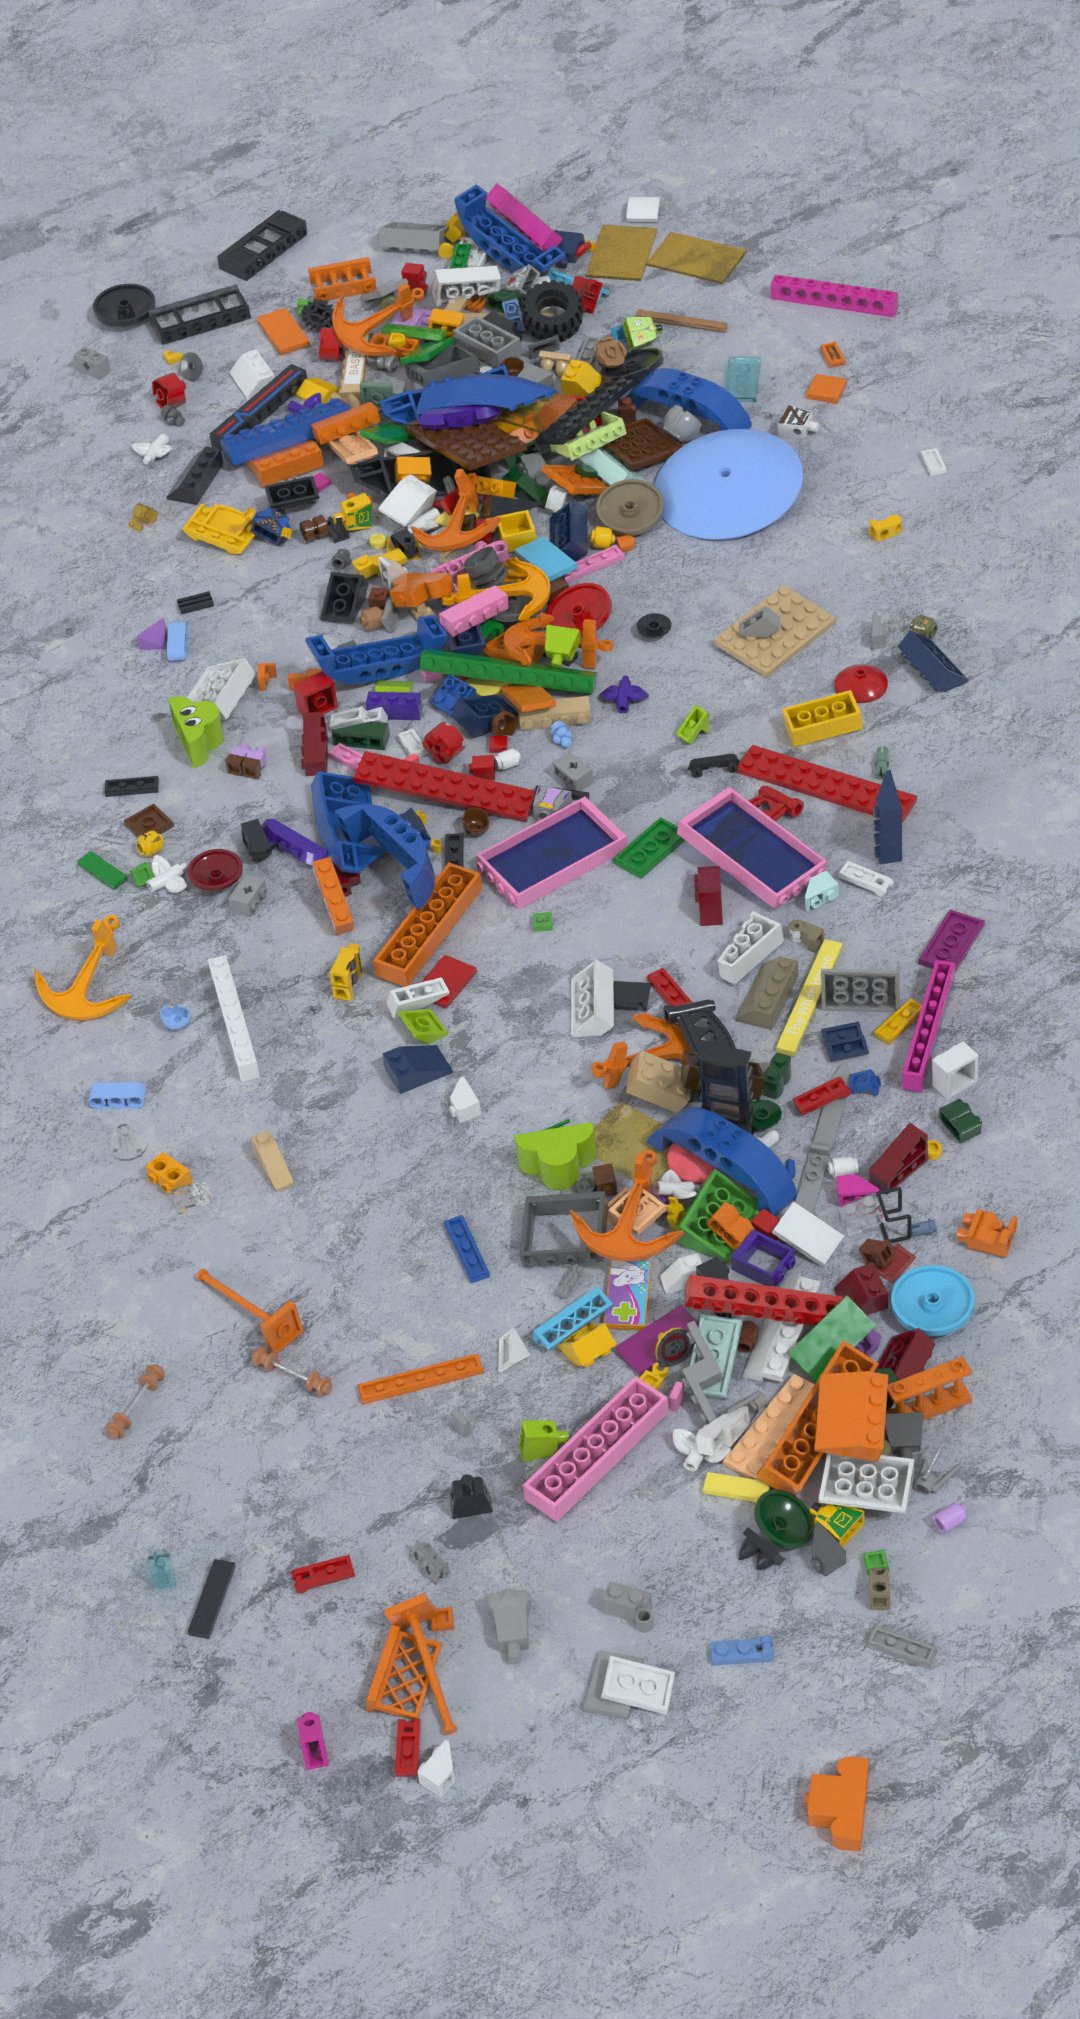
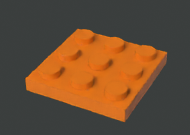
M543 465L541 470L547 475V478L556 481L558 486L567 489L568 493L572 495H600L608 487L596 477L587 478L581 476L574 470L575 465Z

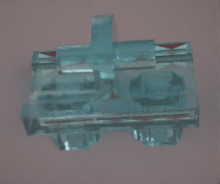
M166 1550L154 1551L153 1556H148L154 1591L176 1588L170 1553L167 1554Z

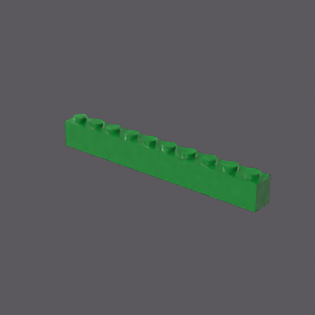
M424 649L421 652L420 670L587 694H593L596 690L597 672L563 667L554 668L534 663L523 666L519 661L433 649Z

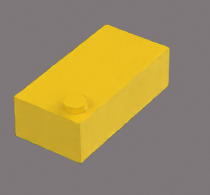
M851 690L782 708L784 725L793 747L863 729L861 712Z

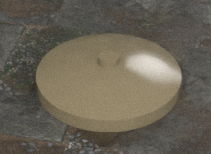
M626 479L613 483L600 494L596 510L599 522L603 527L610 528L612 533L617 535L635 536L651 530L659 523L664 513V502L660 491L651 483L639 479Z

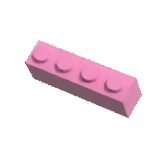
M494 585L439 613L440 624L448 634L454 637L509 609L508 595Z

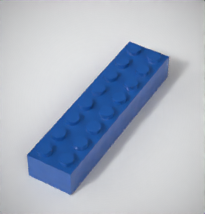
M334 398L329 403H319L314 408L302 409L297 414L291 413L285 415V418L270 420L268 424H258L253 429L241 430L239 434L226 435L224 439L220 440L224 457L235 466L313 439L315 437L311 424L350 410V405L339 398Z

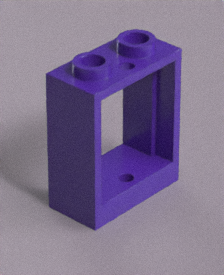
M755 1230L750 1232L731 1256L732 1270L762 1285L776 1287L778 1283L780 1284L783 1281L785 1274L788 1270H792L796 1263L795 1249ZM757 1249L782 1260L772 1274L748 1263V1260Z

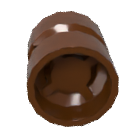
M323 515L314 517L312 521L308 519L299 523L301 534L306 543L316 540L317 537L323 538L330 534L328 524Z

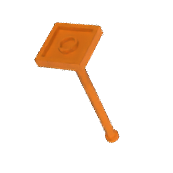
M201 1269L197 1273L198 1280L205 1281L265 1321L260 1327L269 1353L273 1351L279 1353L304 1332L296 1304L292 1301H288L270 1316L210 1276L207 1270Z
M423 1593L387 1608L384 1612L392 1625L399 1626L400 1631L412 1627L444 1724V1734L450 1735L457 1731V1727L452 1722L420 1623L439 1616L436 1606Z

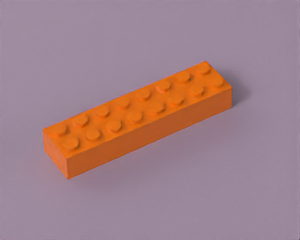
M448 862L435 879V887L427 903L419 910L414 906L374 958L375 976L404 987L410 986L481 892V873Z
M843 1340L821 1374L874 1372L879 1363ZM820 1377L756 1476L774 1489L787 1491L795 1496L800 1492L823 1455L822 1452L814 1451Z

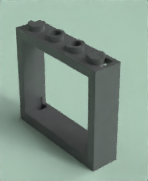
M453 345L428 361L405 364L404 366L407 377L425 388L428 386V382L434 380L441 382L443 378L449 376L456 378L480 372L479 366L481 363L476 355L459 345Z
M605 1191L527 1196L525 1199L519 1254L523 1266L535 1267L603 1262L604 1257L594 1253L588 1247L532 1251L535 1215L569 1213L571 1209L574 1212L599 1211L597 1233H606L609 1203Z

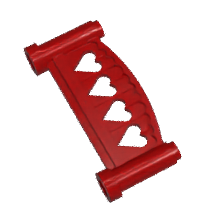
M764 785L760 787L758 796L748 800L757 808L762 803H767L770 810L761 811L775 822L785 813L794 818L798 817L804 808L803 801L797 798L792 799ZM733 810L721 821L710 837H703L721 850L732 842L719 840L725 834H732L735 840L755 825L748 820H744L745 817ZM742 823L746 831L732 830V828ZM758 831L726 855L741 865L744 854L741 851L761 835L763 831Z

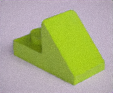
M695 704L676 732V735L692 744L701 730L708 733L709 713Z

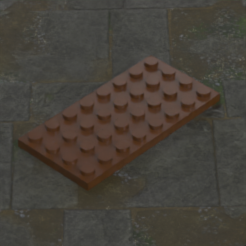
M418 420L405 425L407 433L469 471L527 450L526 443L490 422L441 430L424 429L418 424Z

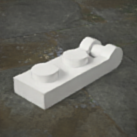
M850 861L839 871L840 879L873 891L879 897H883L887 893V889H890L893 885L891 878Z

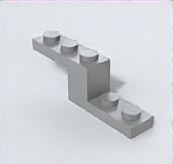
M695 1321L687 1324L689 1332L686 1335L691 1344H696L698 1349L695 1352L700 1361L682 1369L684 1377L681 1379L685 1388L692 1390L693 1395H691V1399L695 1407L700 1406L702 1412L699 1414L704 1424H708L717 1419L703 1390L723 1381L724 1378Z

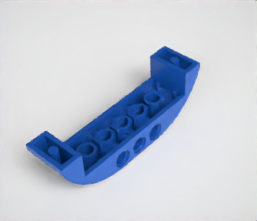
M477 184L455 197L454 201L458 216L468 235L479 248L511 273L530 264L542 274L565 258L566 254L555 245L543 252L485 207L487 192Z
M661 368L651 371L626 396L631 398L636 410L648 399L669 407L678 405L683 408L684 412L688 411L692 415L720 424V431L750 429L752 427V422L747 412L731 393L714 382L676 369Z
M429 615L418 617L417 633L414 635L337 649H330L322 635L307 637L305 642L321 669L331 679L345 684H362L403 676L419 669L421 652L424 649L441 650L448 639V634L436 616Z
M362 804L337 809L335 814L343 836L348 842L359 843L372 835L407 869L400 874L409 901L418 910L421 909L432 895L435 887V873L420 832L417 829H413L408 820H403L397 813L386 807Z
M697 1107L682 1109L647 1139L649 1145L661 1152L675 1142L758 1193L757 1210L760 1212L765 1209L774 1216H777L797 1198V1191L793 1180L774 1152L752 1134L709 1110Z

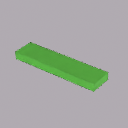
M387 323L381 329V334L402 333L405 337L442 341L447 336V330L390 323Z

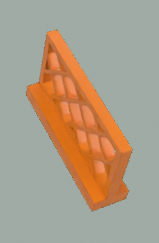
M391 1625L366 1700L365 1711L374 1713L376 1709L414 1720L419 1718L430 1681L427 1673L419 1675L415 1667L424 1664L423 1660L420 1659L412 1663L408 1657L409 1654L416 1651L421 1656L415 1636L400 1631L399 1626ZM425 1638L427 1646L436 1648L435 1652L430 1655L435 1668L442 1643ZM402 1639L411 1641L414 1647L404 1651L401 1646ZM404 1657L408 1665L398 1670L395 1661ZM412 1670L416 1678L406 1682L401 1674ZM398 1676L402 1684L392 1688L388 1681ZM419 1682L423 1689L413 1694L409 1686ZM405 1688L409 1697L400 1701L395 1693ZM389 1695L396 1702L390 1706L381 1704L382 1699ZM413 1701L416 1706L415 1713L406 1711L403 1705Z

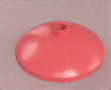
M675 1142L670 1146L667 1154V1164L669 1169L674 1171L681 1181L702 1185L714 1169L723 1174L721 1170Z

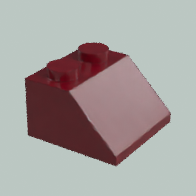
M873 1263L854 1268L834 1288L837 1296L845 1297L848 1295L849 1298H852V1301L865 1315L888 1309V1292Z

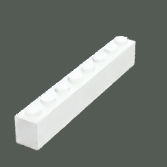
M227 956L208 959L211 977L240 1080L244 1082L260 1078L257 1061Z

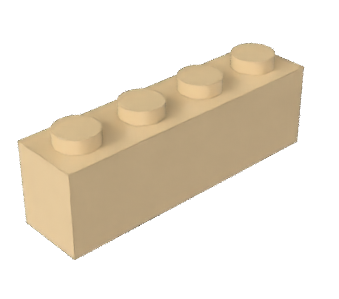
M589 696L555 699L556 706L528 712H521L519 710L520 730L548 728L556 721H562L567 726L590 724Z

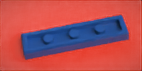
M463 1215L445 1220L444 1226L471 1284L489 1278V1270Z

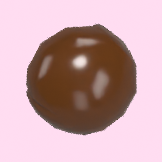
M517 357L506 358L502 363V366H506L509 376L517 377L524 369V361Z
M507 711L496 714L491 723L493 734L496 736H512L518 728V717Z
M473 807L467 809L462 818L464 831L473 836L486 833L490 823L488 813L481 808Z

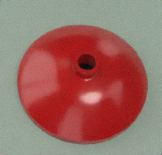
M856 664L840 671L835 678L834 686L837 694L851 690L856 703H869L885 694L888 688V679L885 673L877 667L867 664Z

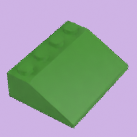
M714 1169L704 1180L697 1195L693 1198L673 1232H684V1235L678 1242L686 1248L712 1258L718 1256L721 1261L729 1263L731 1256L736 1250L729 1247L721 1236L709 1228L706 1222L725 1202L733 1205L740 1216L751 1221L760 1212L757 1210V1198Z

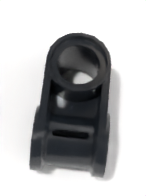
M403 528L390 535L395 548H400L407 558H413L418 554V548L415 546L416 539L407 528Z

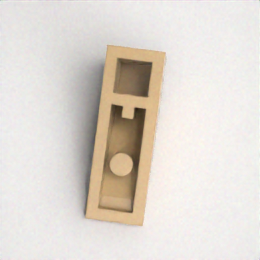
M267 1130L252 1136L251 1141L254 1154L275 1191L278 1192L293 1186L294 1181L270 1131Z

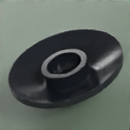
M659 613L647 614L637 622V631L647 638L662 637L671 629L670 619Z

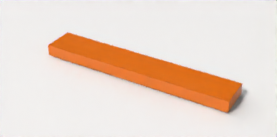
M476 1353L357 1384L362 1404L364 1405L483 1374L484 1372L479 1355Z

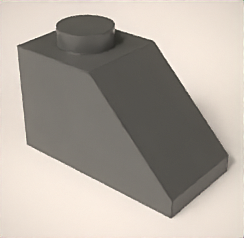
M818 1522L815 1524L811 1563L816 1571H821L826 1577L846 1564V1550Z

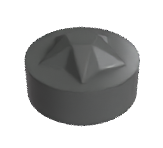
M590 1178L578 1180L575 1184L576 1193L595 1192V1182Z

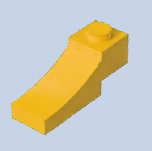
M456 212L446 224L449 229L445 233V236L453 243L458 239L461 240L466 235L464 232L465 228Z
M397 548L377 556L365 554L352 561L355 572L358 575H363L366 579L374 574L381 577L378 559L381 556L396 561L400 565L407 563L408 560L401 549Z

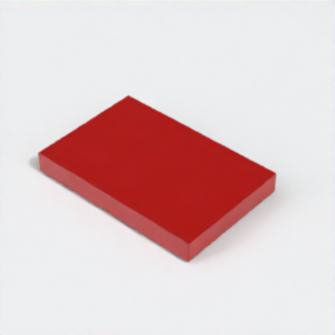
M444 955L422 981L425 982L442 977L449 990L447 996L433 1002V1004L447 1009L477 973V967Z

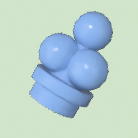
M562 721L554 722L550 727L553 741L556 744L561 743L566 748L571 746L572 733L568 731V726Z

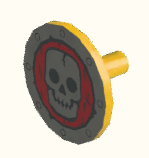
M680 1327L672 1328L658 1335L659 1340L656 1344L655 1354L657 1360L662 1365L675 1366L683 1362L689 1355L692 1344L686 1335L688 1332L686 1329Z

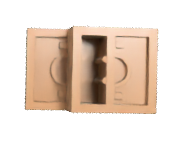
M625 1187L608 1204L607 1223L613 1228L617 1225L632 1191L628 1187ZM644 1188L632 1234L635 1233L637 1236L667 1210L665 1204Z

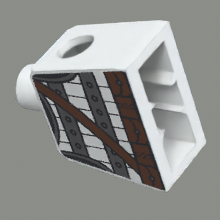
M788 405L778 422V437L804 439L809 431L818 432L819 422L812 421L811 411Z

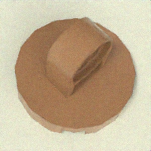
M606 336L597 343L595 353L599 366L604 365L608 368H617L624 363L627 353L621 341L617 342L613 339L614 337Z

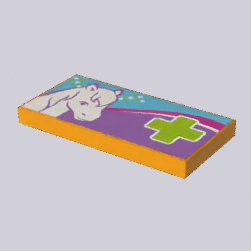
M611 1260L607 1297L613 1303V1306L605 1311L604 1323L608 1329L642 1330L646 1327L652 1261L639 1260L629 1262Z

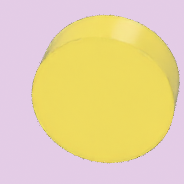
M374 534L369 539L370 546L374 549H381L387 544L386 536L383 534Z

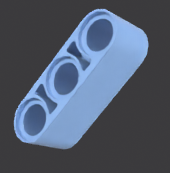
M186 621L170 622L168 625V661L186 660L188 627Z
M139 1082L95 1083L91 1086L89 1105L95 1109L140 1108L144 1105L146 1087Z

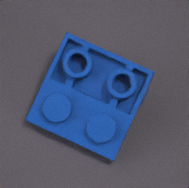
M449 674L429 703L452 716L457 700L473 697L477 690Z

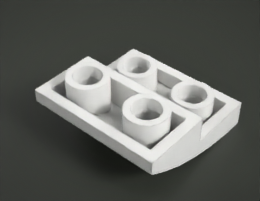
M629 197L627 222H658L660 197Z

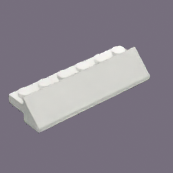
M800 1271L784 1278L779 1287L818 1293L821 1281L801 1277ZM766 1318L743 1377L763 1382L764 1378L783 1382L787 1371H790L794 1361L787 1353L803 1338L808 1324H795L793 1322L775 1321Z

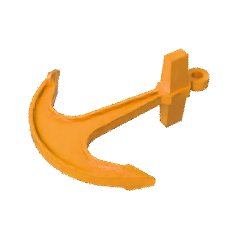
M517 557L509 558L506 560V563L514 571L527 575V578L521 582L497 587L508 596L526 595L533 599L528 605H525L518 618L520 621L529 620L530 616L541 610L549 600L551 592L550 581L547 575L535 565L519 561ZM469 574L457 575L458 591L455 594L449 592L441 597L442 603L444 605H453L455 602L461 603L489 588L473 590L470 586Z
M108 915L104 922L98 919L95 920L91 928L95 938V947L73 985L67 991L57 993L50 990L43 976L38 972L37 968H34L38 993L46 1006L55 1014L71 1020L96 1019L122 1007L131 998L130 994L119 995L100 1003L89 1002L86 998L102 953L104 952L107 956L113 957L117 949L113 931L118 929L120 921L116 915Z

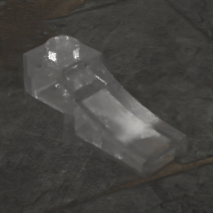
M470 544L460 549L445 551L440 554L435 553L422 562L426 571L431 573L433 569L469 554L476 549L473 544Z

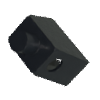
M464 1475L461 1480L452 1482L450 1505L453 1519L493 1513L490 1493L482 1477L473 1478L471 1475Z

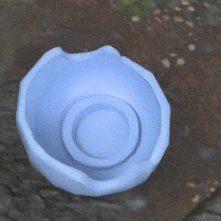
M177 1004L172 1009L164 1006L160 1010L161 1020L168 1029H181L188 1025L191 1019L190 1011L186 1007H179Z

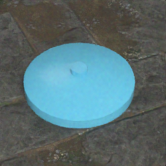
M926 1265L906 1272L897 1280L891 1293V1307L895 1318L906 1329L920 1328L927 1336H943L959 1330L970 1320L975 1307V1294L970 1282L956 1270L940 1265Z

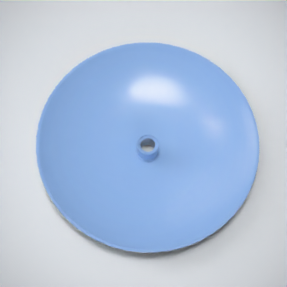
M731 429L707 434L684 445L662 466L654 486L663 497L664 513L662 518L672 528L688 536L701 539H731L759 531L775 522L787 512L801 490L803 469L797 453L782 439L758 430Z

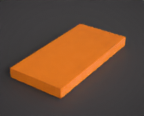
M286 307L257 317V322L281 355L310 345L309 339Z
M523 684L501 687L502 694L521 712L556 706L555 699L542 687Z

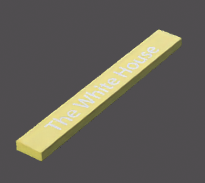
M824 939L776 1046L777 1053L790 1056L796 1055L822 996L821 969L834 968L843 948V943Z

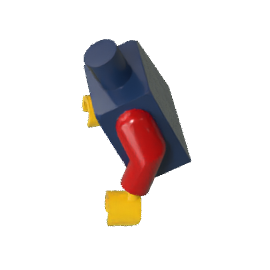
M554 230L563 238L557 247L566 254L565 258L558 263V266L561 268H566L568 262H577L578 258L587 250H595L596 241L590 242L587 239L585 242L583 233Z

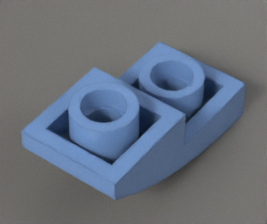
M518 298L502 302L505 317L515 324L516 331H525Z

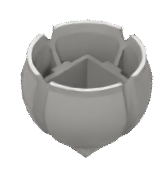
M674 405L665 415L663 429L672 438L684 444V442L690 441L697 436L702 424L688 411L683 412L682 407Z

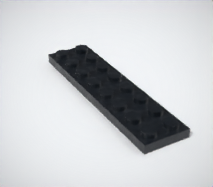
M624 378L604 380L593 392L587 394L582 401L577 402V405L570 408L566 414L560 416L556 422L550 424V427L546 430H543L535 438L536 444H565L633 388V380H626Z

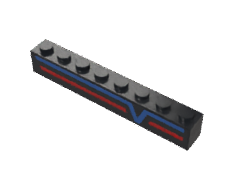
M290 364L210 433L212 447L223 451L220 440L224 439V436L239 434V431L244 429H253L254 426L265 421L297 393L304 380L307 379L306 370Z

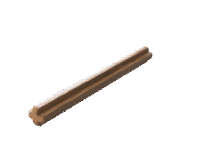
M638 309L636 312V317H651L652 321L720 332H726L728 328L726 322Z

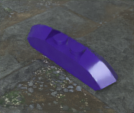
M464 405L428 410L421 414L418 424L424 429L430 430L477 425L499 418L502 411L499 406Z
M266 819L261 825L269 843L274 841L275 846L279 847L282 851L288 852L303 863L313 866L314 861L328 858L325 848L275 819Z

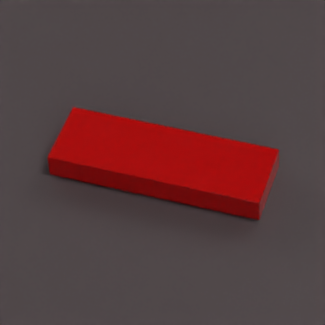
M664 968L647 975L649 983H651L668 1005L678 1006L692 1003Z

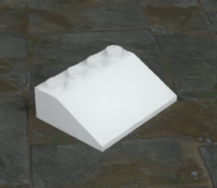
M245 658L209 666L203 672L187 698L193 703L198 701L213 702L219 708L221 721L229 718L231 711L245 694V690L252 683L256 672Z
M827 1453L818 1503L906 1513L914 1479V1459L881 1455L878 1462Z

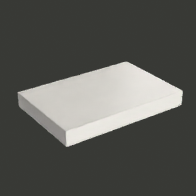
M794 1201L772 1231L774 1235L821 1267L826 1264L844 1235Z
M610 1655L601 1698L666 1715L675 1672Z

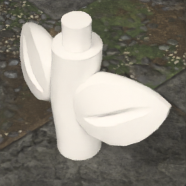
M160 434L152 444H132L133 449L139 455L144 456L143 463L146 465L152 463L156 457L161 458L173 450L172 446L167 445L169 438L165 434Z
M433 508L408 524L409 532L414 535L410 528L412 526L421 529L423 532L438 527V523L434 520L440 516L439 511Z
M156 854L151 863V872L154 878L146 881L147 887L151 892H155L163 887H166L171 893H178L187 887V883L180 876L184 874L183 871L188 869L187 864L184 862L171 867L165 858Z
M672 1170L666 1171L660 1181H655L653 1184V1193L655 1195L673 1196L677 1199L694 1197L700 1189V1186L694 1185L693 1182H681L678 1175Z
M676 1428L673 1431V1442L676 1449L688 1455L683 1466L689 1471H697L703 1459L710 1463L720 1462L731 1451L729 1446L723 1445L714 1456L698 1453L697 1438L693 1433L681 1428Z

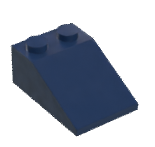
M498 694L458 699L451 717L469 735L478 736L486 735L492 731V720L499 712L507 711L517 717L518 713Z
M437 1045L399 1046L382 1053L385 1070L400 1094L453 1073L451 1066Z

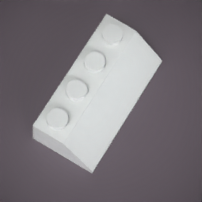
M598 960L593 961L571 979V1036L573 1037L602 1036L614 1026L613 969Z

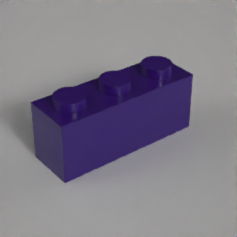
M368 692L366 710L382 707L388 716V720H420L423 709L421 693Z

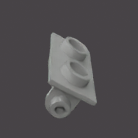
M416 1540L411 1556L431 1581L437 1584L440 1576L447 1577L449 1575V1567L441 1558L436 1559L438 1554L429 1543H420L419 1540Z

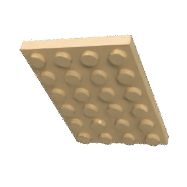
M783 585L714 639V644L767 678L836 623V617ZM765 605L780 616V629L776 633L768 637L740 636V622Z

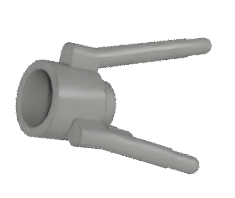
M756 1391L747 1399L729 1408L726 1413H731L742 1406H748V1410L752 1413L757 1412L743 1433L744 1436L765 1410L764 1406L768 1402L763 1393Z
M938 1446L926 1472L928 1459L925 1458L918 1478L914 1482L915 1489L921 1494L929 1495L930 1492L936 1493L938 1488L962 1466L958 1464L935 1483L936 1478L931 1474V1471L940 1455L942 1446Z

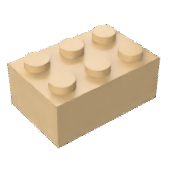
M640 1050L630 1063L626 1093L677 1113L689 1102L691 1091L683 1087L681 1081L682 1067L643 1050Z

